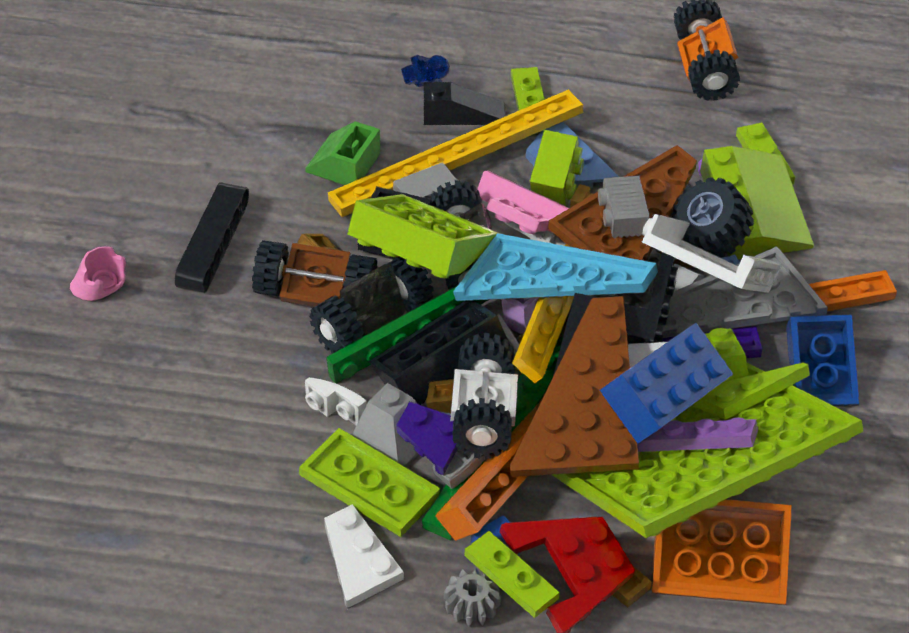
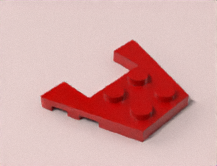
M603 516L501 524L499 532L507 546L515 554L544 544L572 591L574 597L551 605L547 609L546 614L557 633H570L577 623L586 619L594 608L602 601L605 602L634 575V567Z

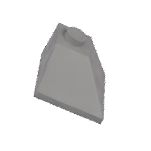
M387 383L368 401L352 436L407 468L419 454L414 450V446L411 443L406 442L397 433V423L409 401L416 402L413 397Z

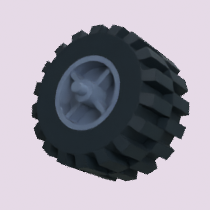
M713 177L707 178L706 182H702V180L695 182L696 185L692 188L691 186L687 187L684 196L680 195L678 197L679 204L674 205L673 212L676 215L672 216L674 219L690 223L683 241L720 258L725 257L727 252L730 254L734 253L738 245L742 247L745 243V236L749 237L752 232L749 227L754 225V219L751 217L753 215L752 208L737 188L729 181L726 182L722 178H718L715 181Z

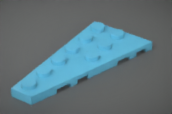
M497 233L453 293L456 301L574 296L575 293L584 295L644 293L657 275L658 270L654 262Z

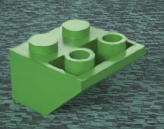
M354 121L331 133L305 168L306 173L343 185L365 177L380 155V129Z

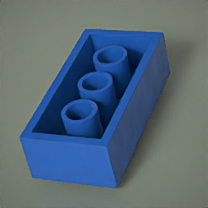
M694 323L611 381L600 392L635 441L640 443L732 376L733 373L698 324Z

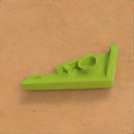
M798 363L722 382L695 402L693 406L727 420L810 376L808 364Z

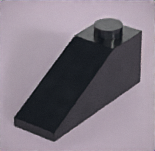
M424 82V125H487L505 117V103L452 82Z

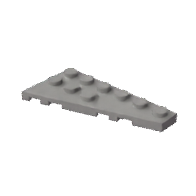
M774 247L754 256L771 260L781 265L769 293L741 289L710 275L674 291L669 305L670 310L667 323L664 325L662 335L663 338L677 336L694 323H697L703 332H709L716 328L729 329L786 321L790 317L826 315L828 307L778 247ZM650 302L640 307L648 309Z

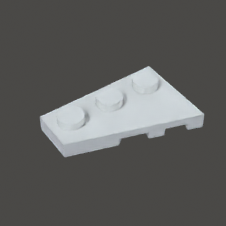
M353 504L324 518L325 529L337 567L339 582L342 586L346 609L404 580L403 570Z

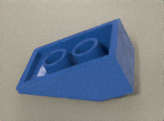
M852 315L790 317L786 326L790 365L806 363L810 376L793 384V386L833 406L859 405Z

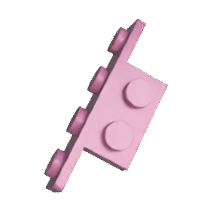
M491 171L483 172L477 189L479 190L481 200L488 202L486 209L496 213V219L507 223L513 221L520 225V230L529 234L541 231L551 232L548 229L549 220L569 209Z

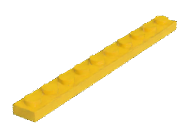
M568 89L328 192V200L341 217L353 213L356 200L371 198L376 186L393 190V181L442 162L449 171L582 114L583 104Z

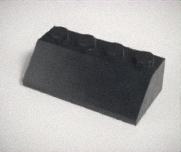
M466 300L369 362L385 385L387 383L413 397L415 402L421 405L427 398L430 382L454 379L455 369H458L460 348L462 344L465 345V341L468 338L473 341L474 335L479 334L482 339L484 338V333H490L489 338L493 339L496 334L500 336L501 342L507 339V336L496 314L474 300Z

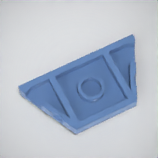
M564 122L545 129L577 136ZM544 130L539 133L526 149V159L533 166ZM578 137L579 147L583 148L581 158L584 159V165L581 175H576L574 184H577V187L579 184L593 188V183L603 182L604 178L619 177Z

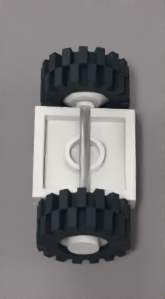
M484 333V338L482 339L479 334L474 335L473 341L468 338L465 341V345L462 344L459 353L458 369H455L450 419V421H453V442L457 443L456 448L459 451L464 448L465 455L469 456L473 452L474 458L480 459V454H485V459L491 458L492 452L495 456L501 454V449L505 451L508 448V444L511 441L512 426H515L518 374H515V366L512 364L515 357L514 347L512 345L509 346L507 339L500 342L499 335L495 334L493 339L489 338L490 333Z

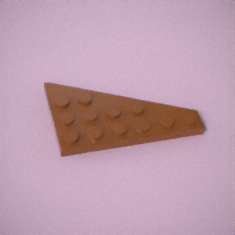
M676 145L625 175L640 177L649 218H653L654 214L666 217L671 216L674 205L678 203V197L683 194L696 169L697 160ZM598 192L560 213L548 222V229L573 248L643 261L648 260L653 250V247L642 242L644 238L642 234L639 237L637 235L633 237L623 236L622 238L619 236L616 238L612 237L610 227L604 226L603 210L605 206L599 205Z
M623 296L591 299L510 464L511 477L639 469L637 442L600 392L603 387L630 369Z

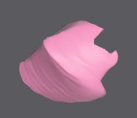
M109 246L97 247L87 252L80 263L74 279L70 283V290L73 295L82 300L95 301L119 290L126 278L125 257L117 255L113 247Z

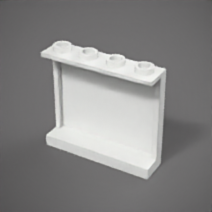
M654 214L653 218L647 220L642 232L645 235L643 243L741 289L769 293L781 268L780 264L771 260L743 255L739 266L683 241L682 239L690 223Z

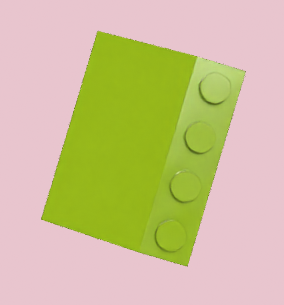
M735 146L704 150L700 168L703 182H706V179L711 177L715 181L718 178H722L726 182H731L753 210L751 217L754 219V225L749 227L752 231L750 236H745V243L742 247L738 245L734 253L730 254L727 252L728 256L735 255L739 260L743 258V255L754 257L774 247H778L782 253L812 249L814 247L782 155Z
M404 194L356 200L347 235L357 238V242L363 246L381 248L383 254L390 257L400 256L407 259L406 263L413 267L431 269V274L440 278H449L450 275L460 274L481 256L497 234L495 231Z

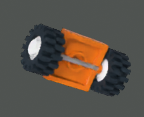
M691 0L689 4L687 1H684L682 3L683 8L678 6L676 9L677 13H674V24L680 39L677 44L686 77L691 83L694 94L696 93L700 99L702 96L707 101H709L710 97L713 98V101L718 100V96H722V99L727 97V92L730 94L734 92L733 87L737 88L739 85L738 81H740L735 62L738 55L729 25L725 18L722 17L720 8L715 1Z

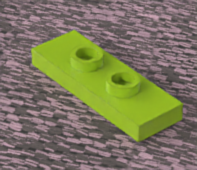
M537 67L511 69V80L518 111L545 100Z
M490 531L465 548L464 556L534 618L559 600L560 592Z

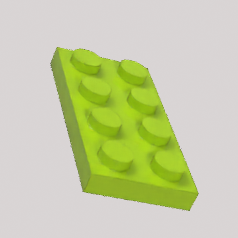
M340 428L299 467V475L345 504L349 506L353 504L358 512L399 537H402L440 494L438 486Z

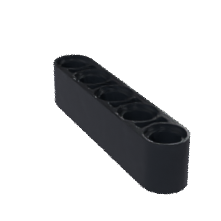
M222 182L218 183L178 264L175 273L176 287L202 293L207 292L246 210L249 200V189L247 187Z

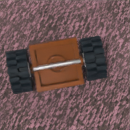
M262 240L259 248H257V256L254 259L255 266H253L254 274L252 276V288L255 293L280 296L282 302L313 307L332 296H338L339 299L343 296L345 305L349 303L352 309H359L374 298L377 280L376 273L378 271L377 258L355 254L351 256V253L348 251L292 243L289 255L287 244Z

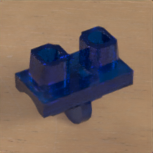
M416 55L410 58L411 65L401 69L405 84L410 85L414 83L416 87H422L424 82H442L441 79L449 73L450 66L448 60L443 56L435 55L427 58Z

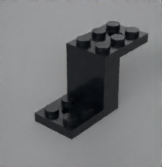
M662 253L649 308L624 304L628 344L662 342L664 325L667 323L670 310L669 305L674 294L678 268L673 267L674 257ZM579 293L574 294L554 374L591 299L597 297Z

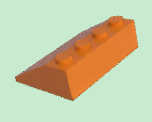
M725 499L715 507L705 509L691 516L685 522L676 523L662 530L660 534L654 536L652 593L786 605L792 505Z

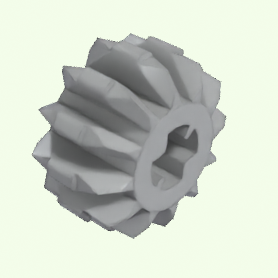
M476 568L472 574H468L462 569L459 577L451 576L449 586H446L444 590L447 613L453 614L455 622L465 619L468 627L473 621H478L483 626L486 618L494 619L496 609L501 605L499 586L491 581L487 575H479Z

